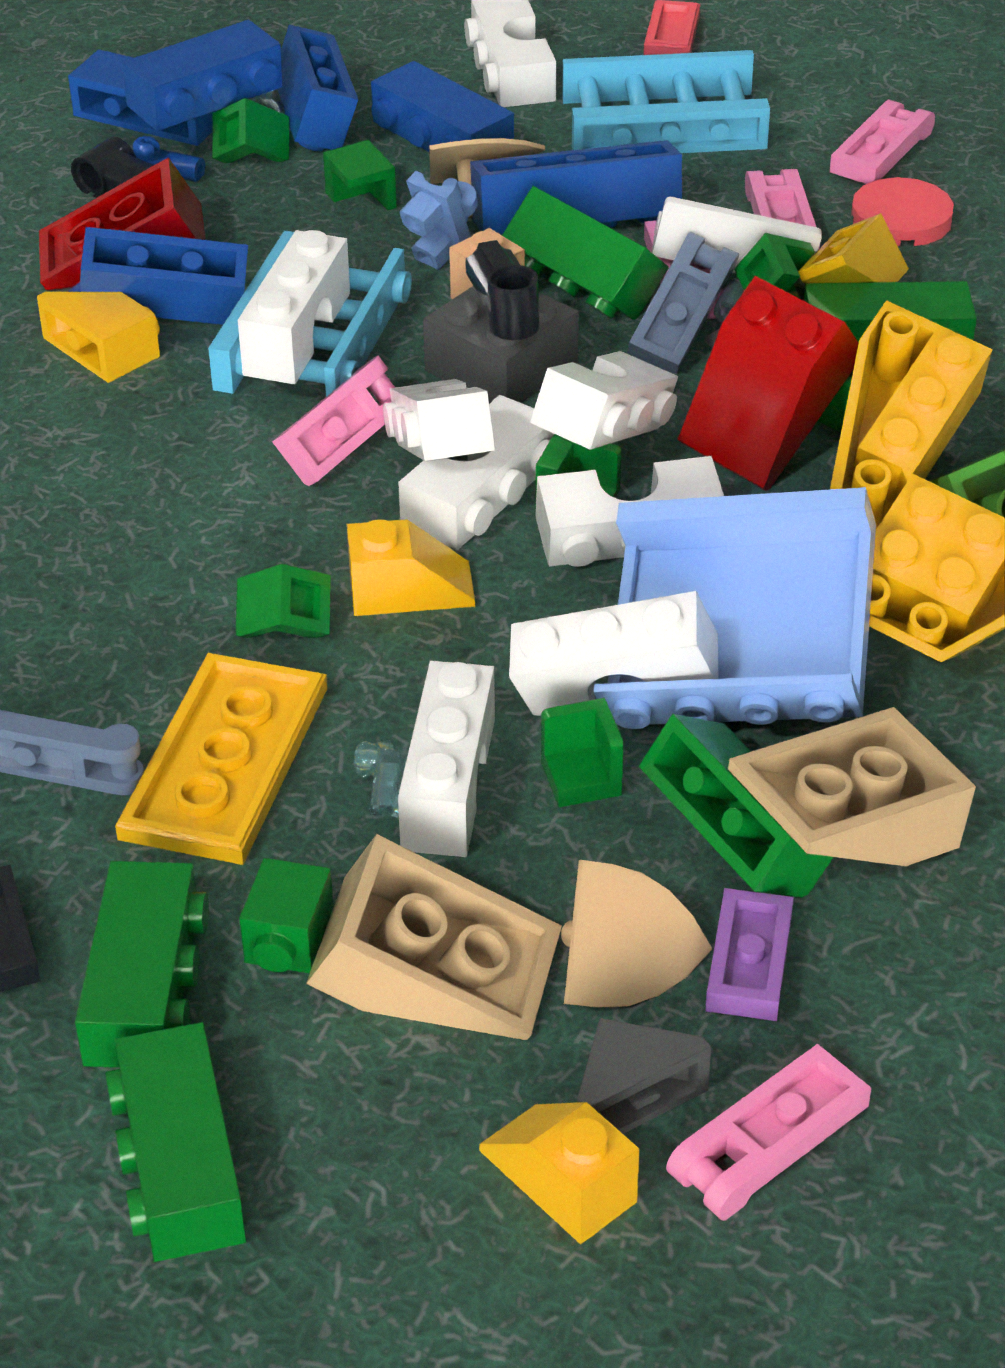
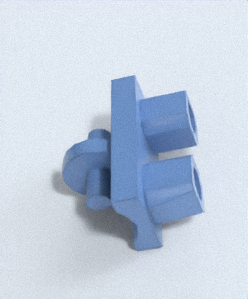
M415 171L406 180L411 200L399 213L403 225L410 232L421 236L411 247L414 258L439 270L450 259L449 247L471 237L467 221L468 217L478 207V197L474 187L469 183L457 181L455 178H448L444 180L442 186L433 185L425 180L422 173Z

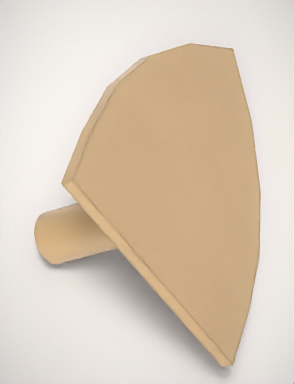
M506 138L472 139L429 145L431 184L443 183L448 178H455L457 181L466 182L471 185L470 161L539 154L545 151V145L526 140Z
M579 860L573 920L566 922L561 930L563 943L570 947L564 1004L589 1007L631 1006L657 997L688 977L712 950L694 916L670 890L638 871L614 864Z

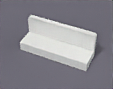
M667 197L663 211L658 213L652 253L656 257L674 260L688 233L693 232L704 237V244L720 251L726 247L739 253L736 267L764 233L809 242L816 253L822 239V231L820 228L675 197ZM799 277L794 286L805 288V283Z

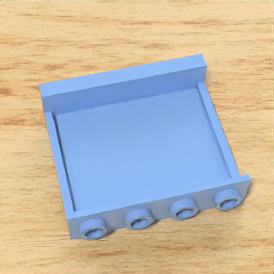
M866 487L619 503L616 524L626 546L618 605L697 591L718 633V679L645 682L631 675H609L608 683L594 684V694L596 699H606L617 725L628 729H641L649 724H666L672 713L714 722L746 721L758 725L788 719H811L818 722H833L844 717H863L876 522Z

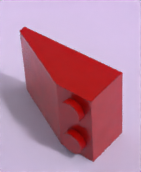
M169 157L39 230L40 283L45 290L72 288L80 282L86 227L206 240L202 205Z
M754 276L722 322L677 440L703 456H712L713 462L762 490H769L854 369L859 342L844 321Z

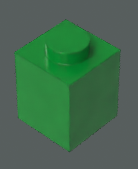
M263 858L239 918L244 963L255 964L271 972L291 970L310 973L334 908L331 868Z

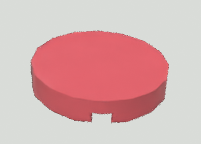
M895 177L878 179L863 185L854 194L851 213L853 215V224L881 213L897 246L901 245V240H914V246H920L942 239L951 230L954 203L948 193L934 184L918 179Z

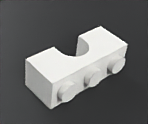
M471 0V18L465 19L464 22L467 46L474 47V59L477 70L483 69L486 92H494L499 105L502 107L556 101V60L546 38L535 39V14L529 1Z
M296 230L238 318L243 376L296 384L314 354V320L333 323L350 294L347 238L326 235L317 230Z
M622 351L597 356L593 370L574 362L547 368L530 423L590 450L658 429L661 425H665L672 416L677 402V396L673 391L678 376Z
M457 379L389 388L391 403L383 404V416L388 437H395L399 446L422 460L428 461L495 450L488 393L486 390L478 387L466 388V383Z
M502 395L496 397L489 404L495 450L468 454V461H455L448 458L423 460L398 482L400 520L408 519L444 545L457 551L474 535L480 536L485 533L492 519L508 504L515 505L522 498L525 489L536 480V463L554 433L530 423L534 408Z
M712 456L655 462L653 464L651 494L646 498L635 501L619 500L608 495L600 486L596 470L538 476L536 521L549 567L566 564L580 567L588 565L593 561L624 557L626 545L616 524L619 503L724 496Z
M697 591L511 624L509 678L533 715L541 716L542 711L546 708L594 700V684H596V680L608 675H631L645 682L718 679V633Z
M430 661L398 794L400 846L412 852L467 857L477 810L479 763L486 764L495 722L494 666Z

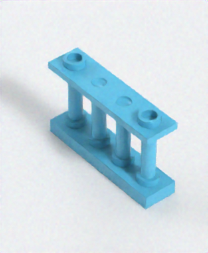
M753 50L563 59V104L581 103L582 105L579 108H572V150L668 140L680 153L767 149L770 119L768 99H745L744 96L751 95ZM724 96L725 100L698 102L696 97ZM677 98L678 102L649 104L651 99ZM629 101L630 105L601 106V102Z
M284 231L209 346L212 388L214 391L234 394L244 376L242 373L238 318L294 232ZM393 248L380 272L349 268L350 289L368 293L363 301L346 299L335 318L351 321L345 331L318 326L313 327L314 348L333 351L327 362L310 359L299 380L325 384L327 397L365 364L399 303H406L409 298L412 277L409 271H405L404 249Z

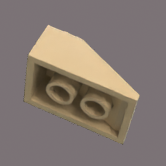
M895 707L730 758L728 770L806 853L899 866H909L960 847L976 788Z
M376 834L344 877L306 984L361 1011L528 1040L532 1034L562 925Z

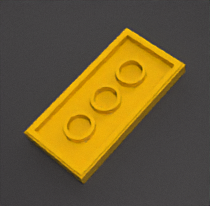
M207 653L115 825L117 840L244 865L328 689L327 674Z

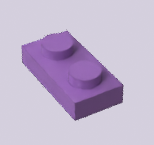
M724 888L707 988L706 1012L777 1021L794 897Z

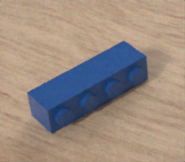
M668 140L470 161L471 185L474 187L478 197V207L473 213V221L480 231L491 228L500 235L504 233L532 186L537 187L609 228L615 227L617 221L637 219L642 223H645V221H656L659 211H663L667 197L682 199V154Z

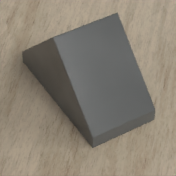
M600 1018L577 1102H587L624 1134L708 1091L711 1045L702 1036Z

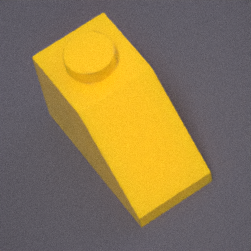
M880 213L837 230L805 263L798 273L803 283L898 282L909 268Z
M44 292L37 295L43 338L106 382L110 383L160 357L158 342L160 327L155 314L148 307L142 306L122 292Z
M408 519L391 521L372 520L364 523L347 524L354 616L475 607L469 561Z
M587 1102L535 1104L479 1144V1151L580 1244L584 1243L637 1203L639 1148Z

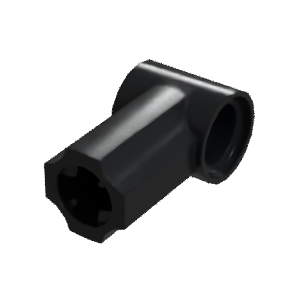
M112 136L75 158L71 163V173L74 182L82 192L86 194L92 192L94 193L92 196L97 198L154 165L136 158L132 148L124 140Z
M497 240L478 243L477 249L473 254L466 257V274L489 311L490 332L496 337L506 340H522L533 336L540 327L537 273L531 268L521 266L512 251L500 246Z

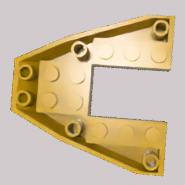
M886 300L859 340L830 489L866 487L875 518L876 534L869 627L939 662H944L1005 629V518L925 480L981 393L993 349Z

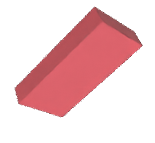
M666 0L655 1L644 43V55L691 53L700 17V4Z

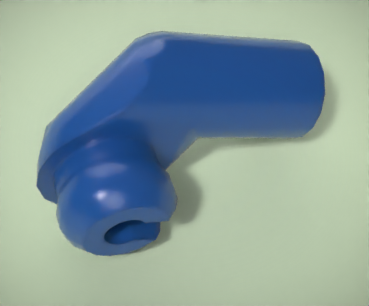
M139 137L132 145L136 158L153 165L169 157L184 180L198 182L205 173V160L203 158L160 149L159 142L153 137Z

